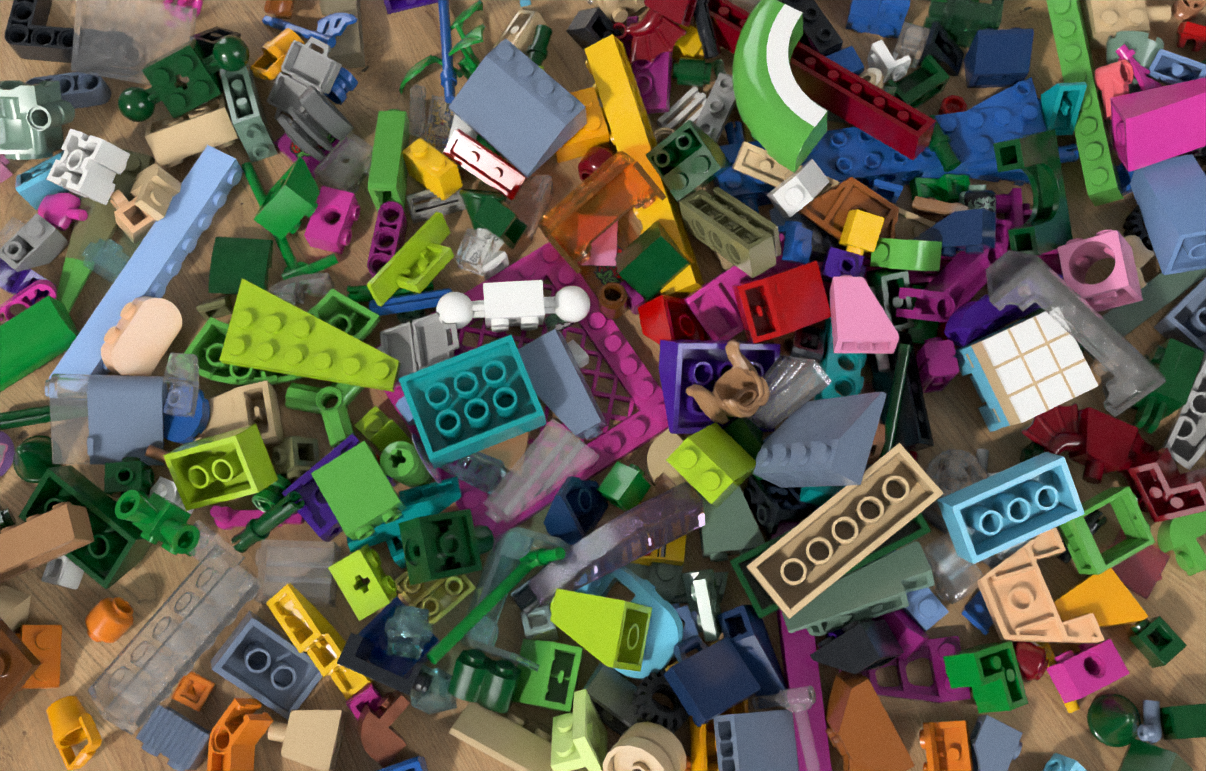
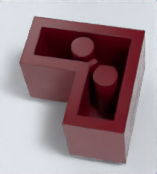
M1167 447L1138 455L1128 468L1154 523L1206 511V468L1180 474Z

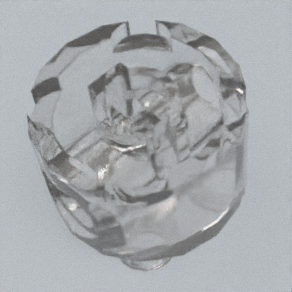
M946 450L938 454L923 468L926 474L944 493L938 499L987 478L984 467L981 468L977 462L978 459L973 454L963 450ZM937 500L928 506L933 511L942 514Z

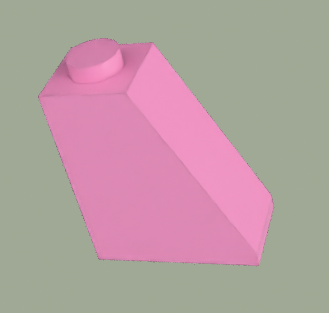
M851 275L833 277L829 296L834 353L894 354L899 341V334L865 279Z

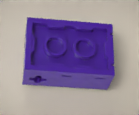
M353 433L282 492L284 496H287L289 492L296 491L302 496L301 499L295 502L297 504L304 500V506L298 510V513L327 544L340 534L343 529L311 473L360 444L361 442ZM376 454L377 461L380 464V457ZM387 476L392 486H396L397 484L394 480Z

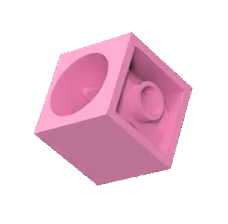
M1103 230L1096 233L1094 237L1072 239L1067 241L1066 245L1057 247L1068 302L1083 315L1143 301L1132 247L1118 230ZM1104 258L1115 260V267L1107 279L1093 285L1085 283L1086 273L1095 262Z

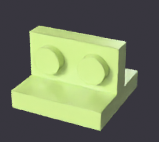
M587 690L575 691L573 712L553 717L550 766L553 771H571L586 767L588 771H603V762L607 755V731Z

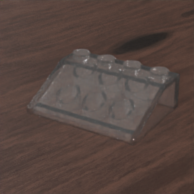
M76 0L71 71L151 85L142 69L147 63L190 41V36L195 35L197 8L160 0ZM180 75L179 78H180L183 82L186 83V82H187V76H186V77H181V75Z

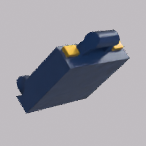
M693 635L674 646V655L677 658V662L668 666L663 674L688 715L693 716V722L697 727H701L716 716L747 700L761 689L728 636L722 640H716L709 646L697 635ZM697 649L698 653L690 657L686 656L690 651Z

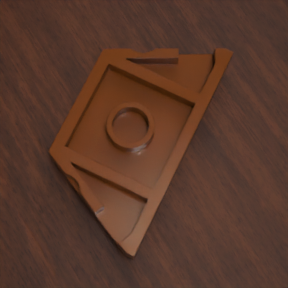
M848 177L814 198L797 213L840 240L849 210L858 209L885 218L879 237L895 239V224L898 221L899 208L855 178ZM864 252L863 256L871 261V252Z

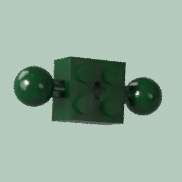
M232 35L224 36L215 43L213 54L207 57L196 39L193 38L146 64L142 72L152 87L148 89L141 87L125 89L118 99V107L121 114L130 121L143 122L153 115L155 104L162 101L175 119L222 94L224 90L222 80L216 71L224 69L235 72L243 69L249 61L250 53L248 46L239 37ZM180 75L181 77L187 76L189 81L187 83L183 82L179 78Z

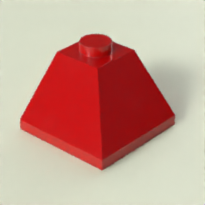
M661 295L638 307L643 335L659 345L660 340H708L707 333L684 299Z

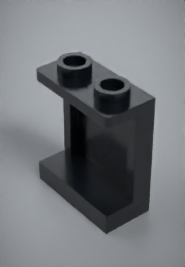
M351 632L337 664L419 699L421 693L426 694L433 681V676L430 675L432 670L430 667L417 661L408 679L367 662L375 644Z

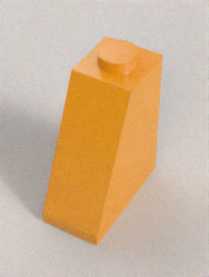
M1112 568L1099 575H1088L1053 599L1062 622L1093 613L1099 628L1132 624L1149 617Z

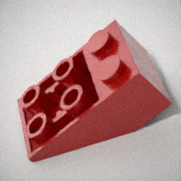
M817 260L732 285L747 341L752 344L785 335L831 317Z

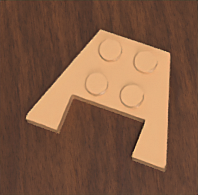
M1056 527L1037 535L977 581L1000 641L1098 643L1104 641L1093 613L1062 622L1036 562L1066 551Z

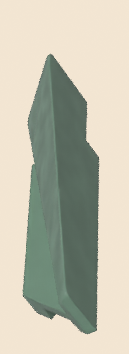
M914 541L837 580L790 619L782 612L788 632L794 633L806 628L811 636H822L840 630L853 621L859 620L862 622L868 618L872 619L908 607L909 603L906 593L935 585L932 570L920 543Z

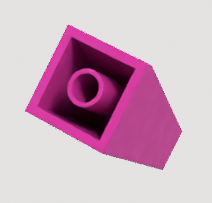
M1206 77L1110 98L1113 150L1128 172L1206 146Z

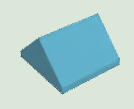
M64 150L16 176L15 189L35 210L39 208L45 196L70 192L46 180L55 160L61 159Z

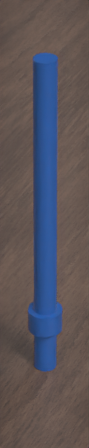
M438 0L443 67L440 78L441 85L444 87L445 102L451 103L456 97L457 73L453 68V54L450 57L448 56L452 49L449 0Z

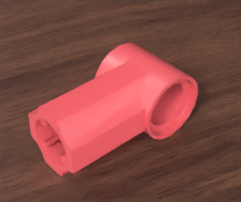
M1126 59L1098 67L1094 73L1095 84L1102 91L1104 119L1111 120L1110 98L1129 94L1128 84H1131L1133 81L1134 73L1131 64Z

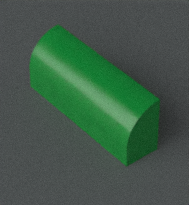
M48 295L0 325V392L69 349L79 332L63 303Z

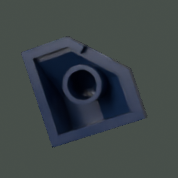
M574 476L567 477L555 495L543 522L555 546L585 544L609 506L607 500L597 490L599 488L598 482L592 480L584 481Z

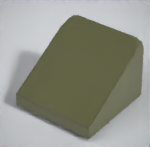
M229 295L209 299L196 306L197 311L207 321L210 317L219 318L233 313Z

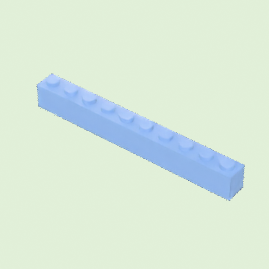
M207 145L181 183L180 192L172 197L165 217L155 221L50 375V380L82 399H87L89 376L107 375L110 372L101 357V347L105 343V334L111 327L117 325L121 319L120 313L127 303L141 296L163 297L166 286L172 277L179 273L182 262L188 253L195 249L197 240L202 232L209 228L213 216L225 204L227 195L233 186L240 182L243 170L236 158Z

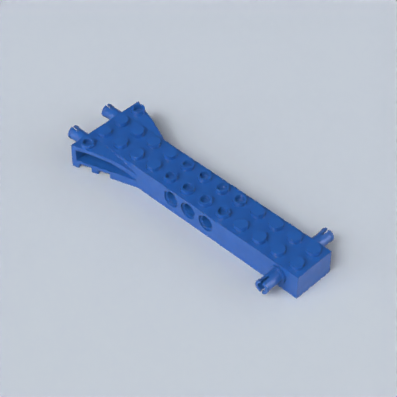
M1032 77L1024 81L1017 82L1014 86L997 93L967 111L936 115V120L944 134L949 135L951 138L950 145L961 161L960 166L949 172H944L935 152H931L928 146L914 160H911L857 127L827 131L801 166L813 159L825 176L839 182L844 181L848 177H853L868 188L874 178L900 185H909V182L914 177L939 179L944 174L969 175L971 179L998 182L999 180L1014 181V185L1023 186L1024 183L1030 184V181L1021 169L998 172L993 143L1046 131L1041 99L1037 97ZM735 121L736 127L734 128L733 122H729L724 127L729 145L719 147L732 166L713 180L714 188L718 186L759 213L758 206L773 204L766 195L776 187L732 169L741 145L745 141L742 123ZM758 141L748 142L766 150ZM1076 144L1058 147L1061 163L1076 162L1078 160L1079 151H1073V149H1077Z

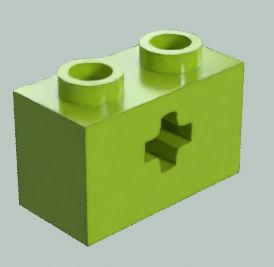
M368 544L328 567L359 621L387 606L398 597L394 580L389 575L386 576L380 566L382 564L380 556L374 549H370ZM368 577L370 579V583L368 582L364 584L362 582V578L364 579Z

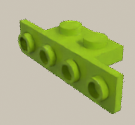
M435 212L367 283V287L378 306L382 307L399 288L420 294L452 260L454 254L451 248L440 245L451 233L442 213Z

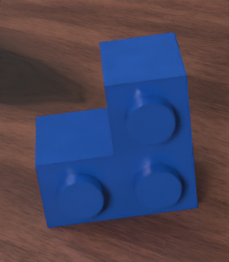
M851 0L845 29H851L858 33L876 34L884 38H898L909 10L910 0Z

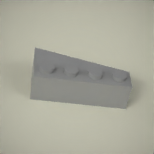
M1206 353L1200 364L1187 403L1179 409L1162 448L1167 447L1172 458L1188 470L1193 467L1206 451Z

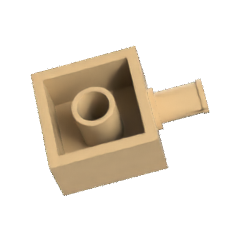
M1080 0L1091 50L1106 49L1108 37L1111 35L1112 38H1115L1116 32L1140 31L1149 33V22L1167 23L1171 17L1170 5L1147 6L1145 0Z

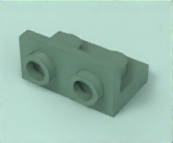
M713 569L685 572L683 574L687 601L690 612L695 611L697 613L698 633H704L705 641L718 640L722 630L717 615L721 614L722 611Z

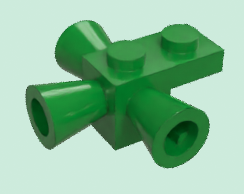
M129 490L118 499L115 506L116 516L119 519L133 522L132 524L142 530L139 536L154 545L158 541L163 542L161 547L176 556L177 554H186L191 557L197 549L200 539L199 529L194 525L186 523L191 514L155 492L149 497L144 491Z

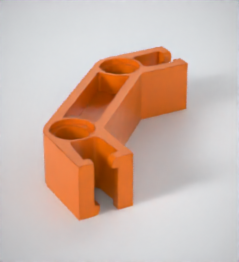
M235 698L210 733L207 771H254L255 745L273 722V719L266 712L254 714L256 709H260L262 706L260 701L248 698Z

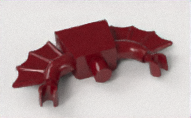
M644 0V5L650 9L641 21L631 23L627 27L623 23H615L613 25L614 29L624 28L622 36H615L617 39L623 41L630 34L633 37L629 63L633 64L638 60H649L652 63L658 55L672 52L676 42L687 34L686 30L674 22L689 28L698 0Z
M1074 403L1067 407L1058 405L1045 413L1035 416L1032 424L1027 429L1022 430L1024 436L1045 448L1044 452L1060 455L1064 451L1069 452V458L1072 461L1085 466L1082 479L1088 483L1100 484L1103 473L1107 474L1116 471L1125 479L1127 486H1130L1131 491L1137 497L1140 510L1149 513L1128 471V468L1138 455L1154 451V446L1142 439L1137 427L1091 407L1078 411V405Z

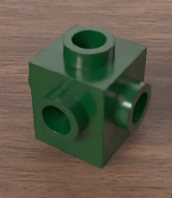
M124 457L122 462L105 463L104 493L113 498H119L129 490L144 491L149 496L150 487H153L155 482L154 471L151 469V466L141 461V458Z

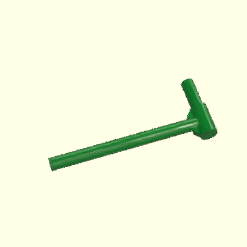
M245 162L241 168L260 207L266 197V193L252 163ZM272 234L287 265L281 274L287 288L314 277V274L339 263L334 253L310 264L301 261L297 262L286 236L280 240Z
M562 547L523 552L520 555V564L426 655L428 660L436 664L534 567L564 559L565 550Z

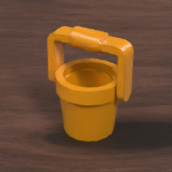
M284 29L261 47L263 54L251 65L250 70L256 78L273 80L282 71L281 66L293 40L305 44L304 41L291 29ZM270 62L272 63L268 69H264Z
M63 697L52 703L47 708L46 713L53 733L52 739L60 752L68 770H75L87 764L101 745L102 738L92 716L87 713L78 697ZM88 739L89 743L75 756L72 746Z

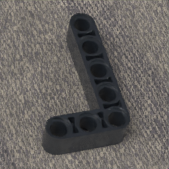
M52 0L13 1L5 30V40L22 59L123 68L136 67L143 59L140 48L128 33L46 26Z

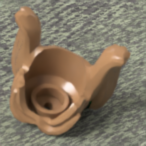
M734 339L725 346L727 357L733 367L717 380L713 391L710 392L705 387L696 384L686 389L687 395L692 396L696 400L702 411L713 422L719 424H726L734 417L742 418L754 415L760 405L763 406L768 402L770 395L767 382L763 377H759L754 366L741 353L740 343Z

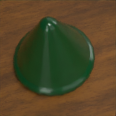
M462 189L459 191L476 234L484 233L485 229L475 222L473 217L488 196H491L501 204L506 200V197L499 192Z
M35 435L29 437L16 447L13 456L14 470L22 480L29 483H39L47 468L61 466L63 460L62 449L59 443L49 436Z
M1108 693L1099 696L1091 703L1087 713V724L1091 733L1099 742L1110 747H1124L1137 738V729L1141 725V718L1138 709L1128 698L1119 694Z

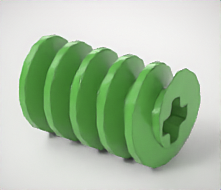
M396 441L389 444L383 450L380 456V466L387 476L411 488L426 485L432 481L433 477L413 445L405 441Z

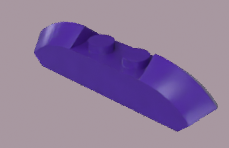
M1030 274L1013 279V284L1008 283L1000 291L992 295L986 294L978 301L967 302L956 309L950 316L944 333L950 341H953L954 345L964 347L1053 302L1063 283V275Z

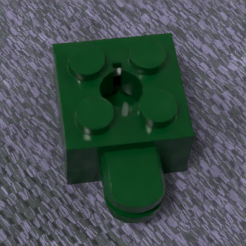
M1169 338L1163 344L1156 345L1149 355L1145 354L1141 358L1137 370L1141 371L1138 380L1135 379L1128 391V395L1131 396L1128 407L1137 410L1133 426L1138 429L1144 426V431L1152 434L1158 428L1161 420L1186 405L1205 352Z
M470 509L421 516L398 523L410 586L483 570L480 555L489 552L494 544V536L488 526L473 525Z

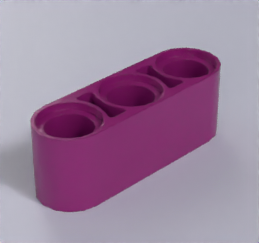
M394 201L384 203L378 211L367 261V268L372 278L377 274V270L383 267L404 246L408 221L402 206ZM392 216H399L395 221H388ZM393 241L391 246L382 247L385 242Z

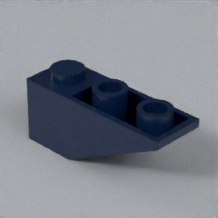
M983 208L955 211L912 240L942 241L941 256L943 257L956 256V251H965L966 254H983L984 249L995 248L996 213Z
M741 605L717 615L724 638L728 636L761 687L755 693L760 705L790 695L763 618L759 619L753 605Z

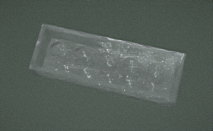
M218 543L215 544L89 687L88 692L102 718L131 735L139 727L147 723L151 713L160 702L170 696L173 687L179 680L191 672L198 658L204 651L209 650L214 645L217 636L223 629L232 624L242 607L257 595L263 583L242 561Z

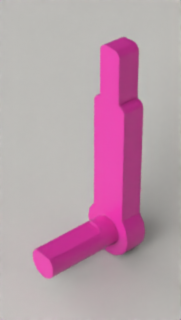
M217 505L210 509V514L214 517L216 525L223 530L246 527V524L251 519L259 518L264 514L261 510H233L230 507L221 508ZM294 513L277 527H282L283 524H303L304 518L299 513Z

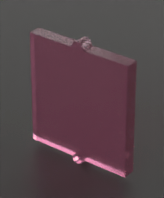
M1122 528L1112 545L1107 546L1106 550L1127 539ZM1150 545L1111 568L1128 589L1147 599L1156 582L1162 580L1161 573L1170 556Z

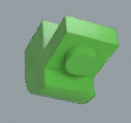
M879 237L875 251L871 252L870 266L902 270L939 271L942 241Z
M1206 511L1165 520L1161 523L1158 530L1157 541L1161 553L1164 554L1173 550L1176 554L1175 558L1178 565L1187 572L1188 576L1206 570V555L1196 538L1206 534Z

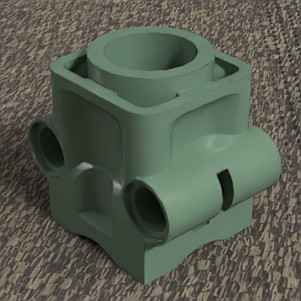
M20 80L0 81V154H5L6 159L13 160L52 157L53 151L61 149L64 143L62 125L71 123L75 118V110L72 104L61 98L60 82L45 80L31 85Z

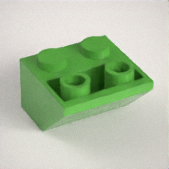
M523 639L517 668L521 669L522 672L513 702L571 713L584 652L583 648L550 641Z

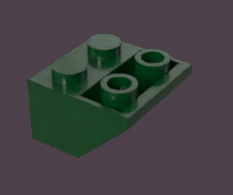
M691 120L684 123L646 154V157L677 202L699 191L732 166L718 144Z

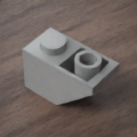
M36 213L0 248V258L15 271L19 272L49 264L69 245V242L55 227Z

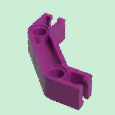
M996 218L995 248L984 249L983 254H966L965 251H960L924 289L900 287V299H906L907 296L916 297L914 310L897 308L896 317L948 322L955 310L967 303L1005 263L1009 242L1008 230L1011 228L1012 221L998 220Z

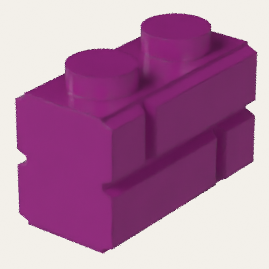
M941 337L927 339L915 356L923 393L943 391L960 371L957 358H954L956 352L953 341L942 340Z

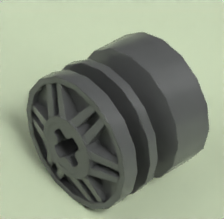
M310 85L298 97L305 110L301 113L296 108L289 106L287 110L295 120L292 121L284 114H281L277 120L284 128L286 135L296 146L321 162L326 156L319 148V145L331 152L333 146L327 137L332 135L334 138L342 141L354 127L321 92Z

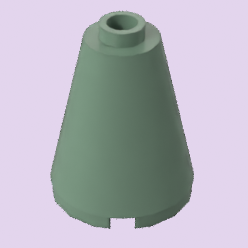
M1116 32L1115 38H1112L1110 35L1106 43V65L1118 61L1120 57L1115 51L1125 44L1129 50L1133 49L1135 51L1132 57L1141 66L1149 70L1160 49L1164 50L1165 43L1159 37H1156V41L1148 39L1149 33ZM1134 76L1131 84H1128L1129 94L1141 91Z

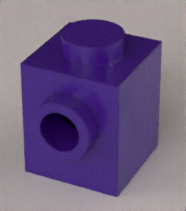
M830 247L825 253L820 270L822 280L832 283L833 277H840L842 275L864 277L866 266L862 265L864 256Z

